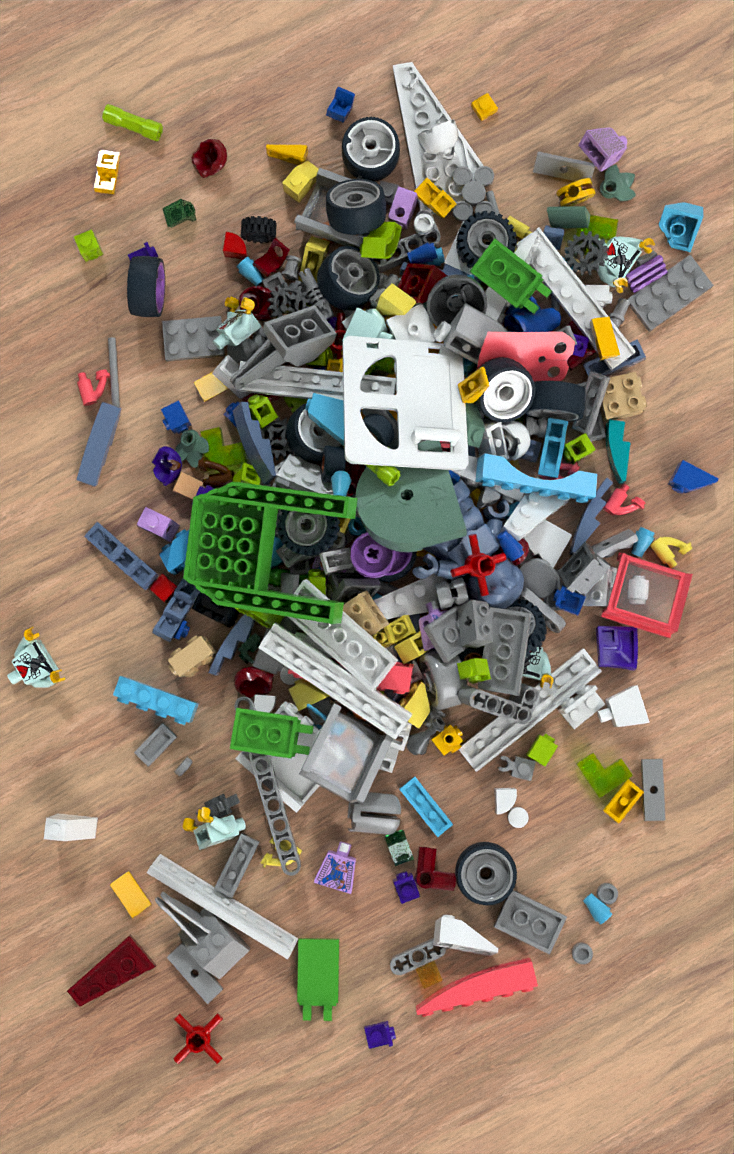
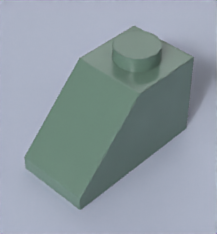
M465 403L467 442L470 446L480 448L485 426L478 407L475 404Z

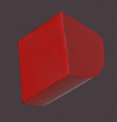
M226 232L223 246L224 256L242 260L248 257L245 243L241 237L235 233Z
M162 573L149 589L163 602L168 603L178 586Z

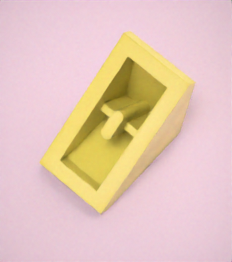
M391 283L380 295L376 309L381 315H405L416 304V301Z

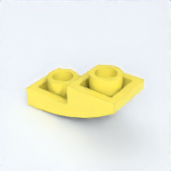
M403 615L372 637L384 648H387L416 634L409 615Z

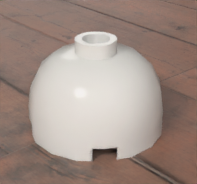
M455 120L441 123L432 127L427 132L424 131L418 134L422 147L431 154L439 153L440 156L451 152L450 148L458 140V129Z
M519 421L502 422L509 458L506 460H516L522 457L530 447L529 431Z

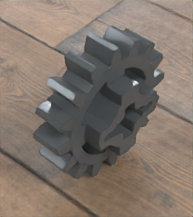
M582 231L581 237L573 235L574 241L568 240L569 247L564 249L566 253L564 255L565 261H568L567 264L573 267L574 273L580 270L581 275L585 271H588V274L591 275L593 269L596 272L599 271V265L604 267V260L608 258V254L605 253L608 251V247L604 245V239L599 240V234L593 237L591 231L588 232V235H584ZM587 248H588V253H587V255L585 256V259H584V254H585V252L587 251Z
M286 282L282 284V288L279 285L276 286V292L272 290L269 293L272 298L267 299V302L271 303L267 310H272L273 312L270 317L276 316L279 318L283 316L282 313L291 314L299 311V302L300 310L308 308L309 306H306V303L310 302V299H305L304 297L307 292L301 293L302 287L294 288L295 284L293 282L289 287ZM290 301L292 305L287 308L285 304Z
M279 416L276 418V421H272L263 429L260 428L262 439L265 438L266 433L268 434L272 456H275L276 460H279V456L286 459L287 453L293 454L286 440L287 418L280 421ZM276 436L277 438H279L281 436V440L279 441L278 439H276L274 441V437Z
M221 794L204 804L205 807L211 809L210 817L221 818L232 813L230 807L240 803L237 794L227 798L224 794Z

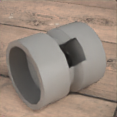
M463 577L452 579L451 583L444 581L435 584L441 610L452 607L453 603L462 605L469 602ZM456 588L457 596L452 597L450 589Z

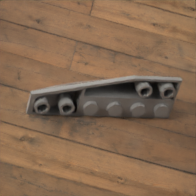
M465 303L451 322V330L443 342L446 348L478 365L479 355L488 331H508L496 320ZM548 371V376L553 377V375Z

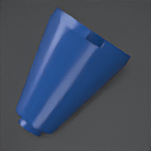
M554 308L538 309L535 314L531 311L510 313L505 317L504 328L508 326L509 332H552L560 325L561 314Z

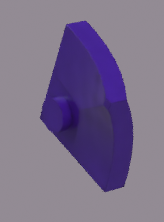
M597 626L598 667L636 670L638 659L637 628Z

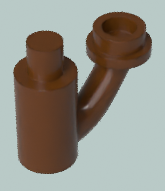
M202 457L198 460V466L201 471L207 472L211 468L220 472L210 474L208 478L203 479L204 487L208 485L216 488L233 482L235 475L233 470H229L222 464L208 461L207 457Z

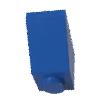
M682 460L678 463L668 484L672 486L674 491L682 494L683 492L688 493L711 486L719 478Z

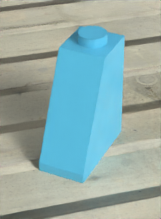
M313 393L312 399L308 398L305 408L308 411L309 418L344 446L343 400Z

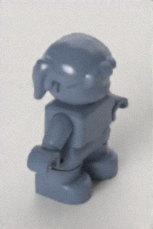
M462 480L456 483L453 487L464 519L467 536L422 548L430 553L423 557V561L428 565V570L419 566L413 569V574L417 578L426 579L435 573L436 576L450 580L467 575L468 573L452 577L450 571L451 569L464 566L466 558L472 554L468 535L477 534L480 553L489 556L495 553L500 548V543L496 537L502 532L501 529L503 528V522L500 520L509 513L508 502L504 499L498 502L497 509L499 514L495 513L491 506H487L483 512L488 522L484 524L480 510L474 506L472 499L469 497L470 489ZM508 558L506 561L495 564L494 572L489 576H485L489 595L481 596L477 577L470 576L467 583L464 582L469 601H485L489 604V609L490 607L506 609L521 595L524 577L520 568L514 565Z

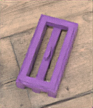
M661 255L654 257L626 275L629 287L633 293L668 273Z

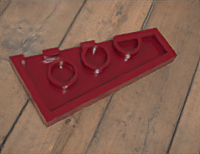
M130 934L70 987L67 992L81 1007L104 995L106 992L150 971L157 965Z

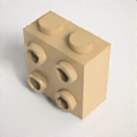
M636 372L610 377L600 407L603 423L608 422L609 419H622L642 414L645 411L647 403L645 396L641 395L640 388H642L640 377H637Z
M368 591L358 594L343 606V612L371 636H374L389 625Z
M196 635L187 641L188 646L184 649L178 648L170 654L171 658L168 659L170 665L168 667L175 676L190 678L199 672L198 667L201 665L207 666L214 661V656L217 652L206 637Z

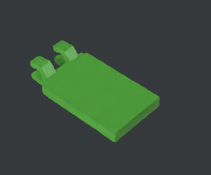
M497 239L492 241L470 270L472 274L514 307L522 309L524 306L533 314L539 309L537 305L529 300L533 293L537 290L547 298L552 292L542 283L544 279L539 272Z
M236 708L230 749L290 759L295 757L296 753L308 755L310 747L297 745L299 732L312 734L314 726L300 724L301 720H298V717Z
M299 938L297 1002H299V1006H303V1021H311L312 1006H324L323 1021H332V1006H336V1003H338L339 939Z

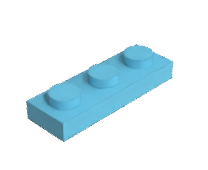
M415 776L399 788L437 837L453 825Z

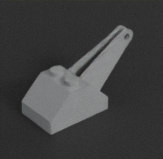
M315 305L264 322L263 332L268 340L231 377L230 382L236 390H240L285 362H289L297 367L312 362L334 342L337 333Z
M165 892L160 894L162 899L159 897L155 899L158 906L182 928L178 935L189 954L203 969L218 979H221L250 951L251 948L226 921L205 908L198 913L170 897ZM174 910H176L178 913H180V914L183 915L185 918H187L188 920H190V922L187 923V922H186L182 917H180Z

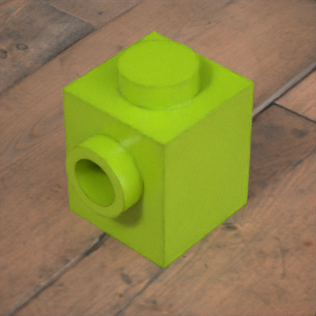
M92 229L74 236L85 262L104 255Z

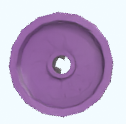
M364 533L355 539L351 547L350 557L354 569L360 575L366 578L377 579L391 571L395 563L396 551L380 545L368 533ZM372 552L376 553V554H377V558H376V559H373V557H370V558H369L370 553H372Z

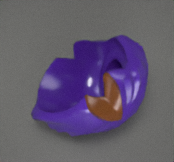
M167 446L159 448L152 461L156 465L153 472L155 477L164 486H167L178 478L182 469V460L174 449Z

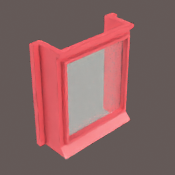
M619 552L616 560L619 561V566L608 606L602 610L601 617L671 638V634L678 632L693 574L683 573Z

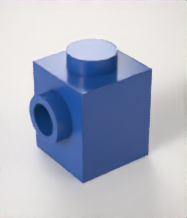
M179 400L161 409L165 417L162 421L166 429H171L174 434H182L192 425Z

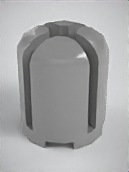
M368 792L364 803L349 802L348 818L351 819L352 828H348L350 832L390 835L395 833L400 825V818L396 816L361 813V811L401 814L400 801L393 794Z

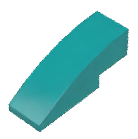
M609 419L605 430L608 460L618 484H623L627 478L631 442L623 441L625 421Z

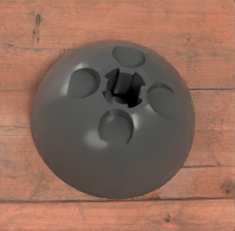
M460 274L449 275L439 280L432 287L427 299V313L430 320L437 327L444 321L451 324L465 303L485 314L487 310V297L481 285L471 277Z

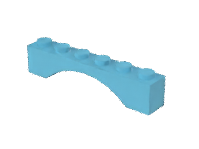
M483 454L477 459L475 482H481L483 486L487 487L498 485L504 490H513L515 488L520 489L522 493L537 492L540 496L548 497L555 495L561 500L572 498L576 499L578 503H587L596 497L597 474L577 471L563 479L541 480L520 472L502 456Z

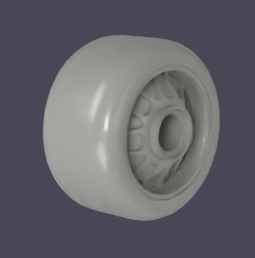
M436 649L429 650L419 657V667L423 673V679L421 680L425 684L427 697L431 705L438 710H443L463 704L458 699V692L463 686L468 685L467 680H460L457 663L461 662L459 656L457 655L449 662L444 663Z

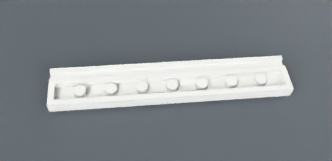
M537 228L534 232L540 236L539 240H541L537 251L532 252L530 266L543 276L545 286L552 291V295L583 335L589 338L590 344L597 351L590 321L594 318L609 316L542 230ZM530 233L528 236H526L524 239L518 242L515 247L518 248L533 233ZM611 320L620 352L619 356L604 359V362L612 371L635 354L636 351Z
M240 361L239 369H240L246 362ZM280 365L237 391L301 399H312L313 393L343 400V372ZM364 375L359 388L364 393L395 395L396 378Z
M276 622L258 647L395 740L412 716L411 712L378 690L371 692L348 670Z
M582 648L551 673L554 680L552 688H549L550 685L547 682H544L543 688L540 687V683L534 687L538 690L539 697L531 720L527 724H519L497 716L462 744V747L458 750L477 772L601 673V669L598 668L586 650Z
M160 854L148 869L147 873L279 955L286 959L291 955L298 941L297 937L235 899L214 890L212 885Z

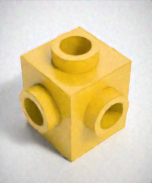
M450 724L445 725L442 732L436 731L437 734L431 738V741L443 756L448 752L453 754L462 747L460 743L463 742L461 739L463 734L456 725L454 727ZM450 735L451 740L446 742V736Z

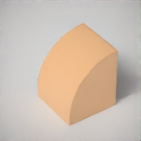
M181 472L171 491L193 500L203 482Z

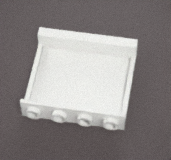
M285 701L275 713L298 717V720H301L300 724L313 726L314 724L309 717H303L298 712V708L290 702L287 703ZM314 726L312 734L299 732L297 745L309 746L311 750L320 730ZM329 735L312 767L327 777L346 756L344 748L338 743L334 744L328 739ZM242 751L236 757V760L254 775L248 752ZM296 753L292 759L269 755L282 799L297 813L319 787L316 783L299 775L308 755ZM263 759L257 761V768L260 771H265L268 767L267 762ZM266 779L263 781V784L270 790L273 789L274 785L271 780Z

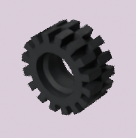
M245 217L241 221V238L247 240V242L253 241V243L272 242L276 238L277 223L271 218L268 219V217Z

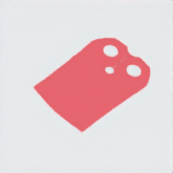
M488 331L479 355L477 370L489 360L504 357L520 363L530 373L534 382L562 381L565 379L569 369L567 360L573 355L575 341L564 332ZM564 342L567 345L566 350L563 353H556L554 351L555 345ZM544 356L545 361L540 363L538 359ZM556 366L560 369L556 377L548 376V370L551 367Z

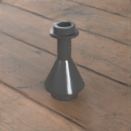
M440 717L432 718L431 726L426 731L409 735L408 743L406 744L407 749L413 755H424L427 752L431 736L436 731L442 732L445 722Z

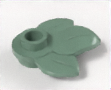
M616 164L609 167L604 175L605 180L600 185L601 195L608 199L616 198L619 201L633 199L636 194L630 187L634 181L635 174L620 173ZM606 187H611L612 192L607 191Z
M190 429L182 433L181 443L176 446L175 451L180 455L182 461L187 459L192 467L197 468L198 460L203 457L202 454L209 452V443L205 438L200 437L197 431Z

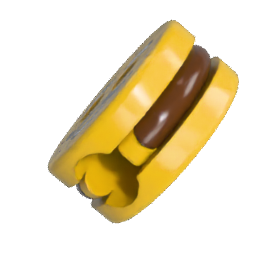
M590 178L572 182L556 192L561 207L574 206L592 198L596 194Z

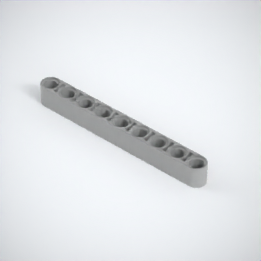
M240 697L235 702V711L243 700L249 702V710L256 711L254 702L248 697ZM248 752L282 870L287 875H295L300 871L301 860L270 756ZM263 759L267 762L268 767L265 771H260L257 768L258 760ZM266 779L273 782L274 786L270 791L265 790L262 786L263 781ZM272 799L279 802V809L271 810L268 807V802ZM280 819L285 822L283 830H277L274 827L276 820ZM286 839L291 842L289 850H283L280 847L282 840ZM288 860L296 861L297 868L295 870H289L286 867Z

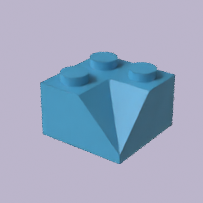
M186 529L175 535L176 539L172 543L165 545L162 548V552L159 553L166 569L174 576L185 568L189 530L186 531Z

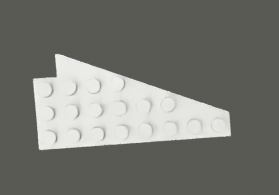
M412 62L393 65V74L415 188L428 178L440 191L444 190L456 203L463 201V187L453 182V171L460 166L467 167L472 173L471 181H475V171L483 166V164L459 129L456 144L450 148L451 152L440 156L439 153L431 154L422 147L418 134L424 131L427 132L432 127L452 119ZM418 199L420 211L426 210L431 214H436Z

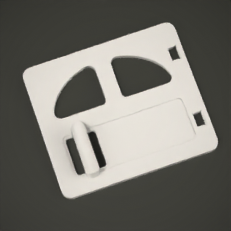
M347 336L342 344L344 456L346 461L351 464L464 470L469 463L466 406L462 402L458 384L464 380L463 357L446 348L443 343ZM366 343L378 344V349L367 348ZM428 348L439 349V354L428 353ZM392 357L396 363V395L362 392L359 388L360 382L368 368L382 358ZM361 409L394 410L397 412L398 449L392 450L385 447L371 435L363 422L360 413ZM421 440L450 442V452L420 451L417 444Z

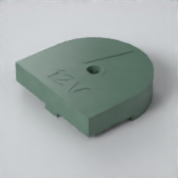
M426 440L417 444L420 451L443 452L440 441ZM368 467L362 473L356 489V498H358L357 510L364 529L380 545L394 551L416 552L428 546L467 536L466 526L449 470L396 467L400 471L401 476L390 487L381 481Z

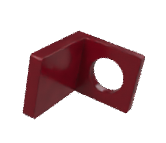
M274 238L268 252L255 260L253 266L268 277L283 266L290 249L277 238ZM275 246L281 248L283 252L282 256H278L276 254Z

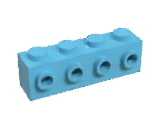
M125 676L119 677L113 696L118 697L117 701L129 704V701L137 704L136 708L144 711H148V708L155 710V715L163 718L169 715L175 718L174 722L183 725L186 722L191 723L199 705L197 702Z

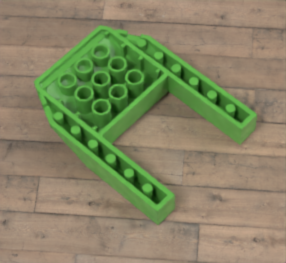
M231 482L226 486L193 497L183 579L196 586V589L209 596L217 605L329 624L341 623L344 602L268 590L278 509L355 519L358 498L240 482Z

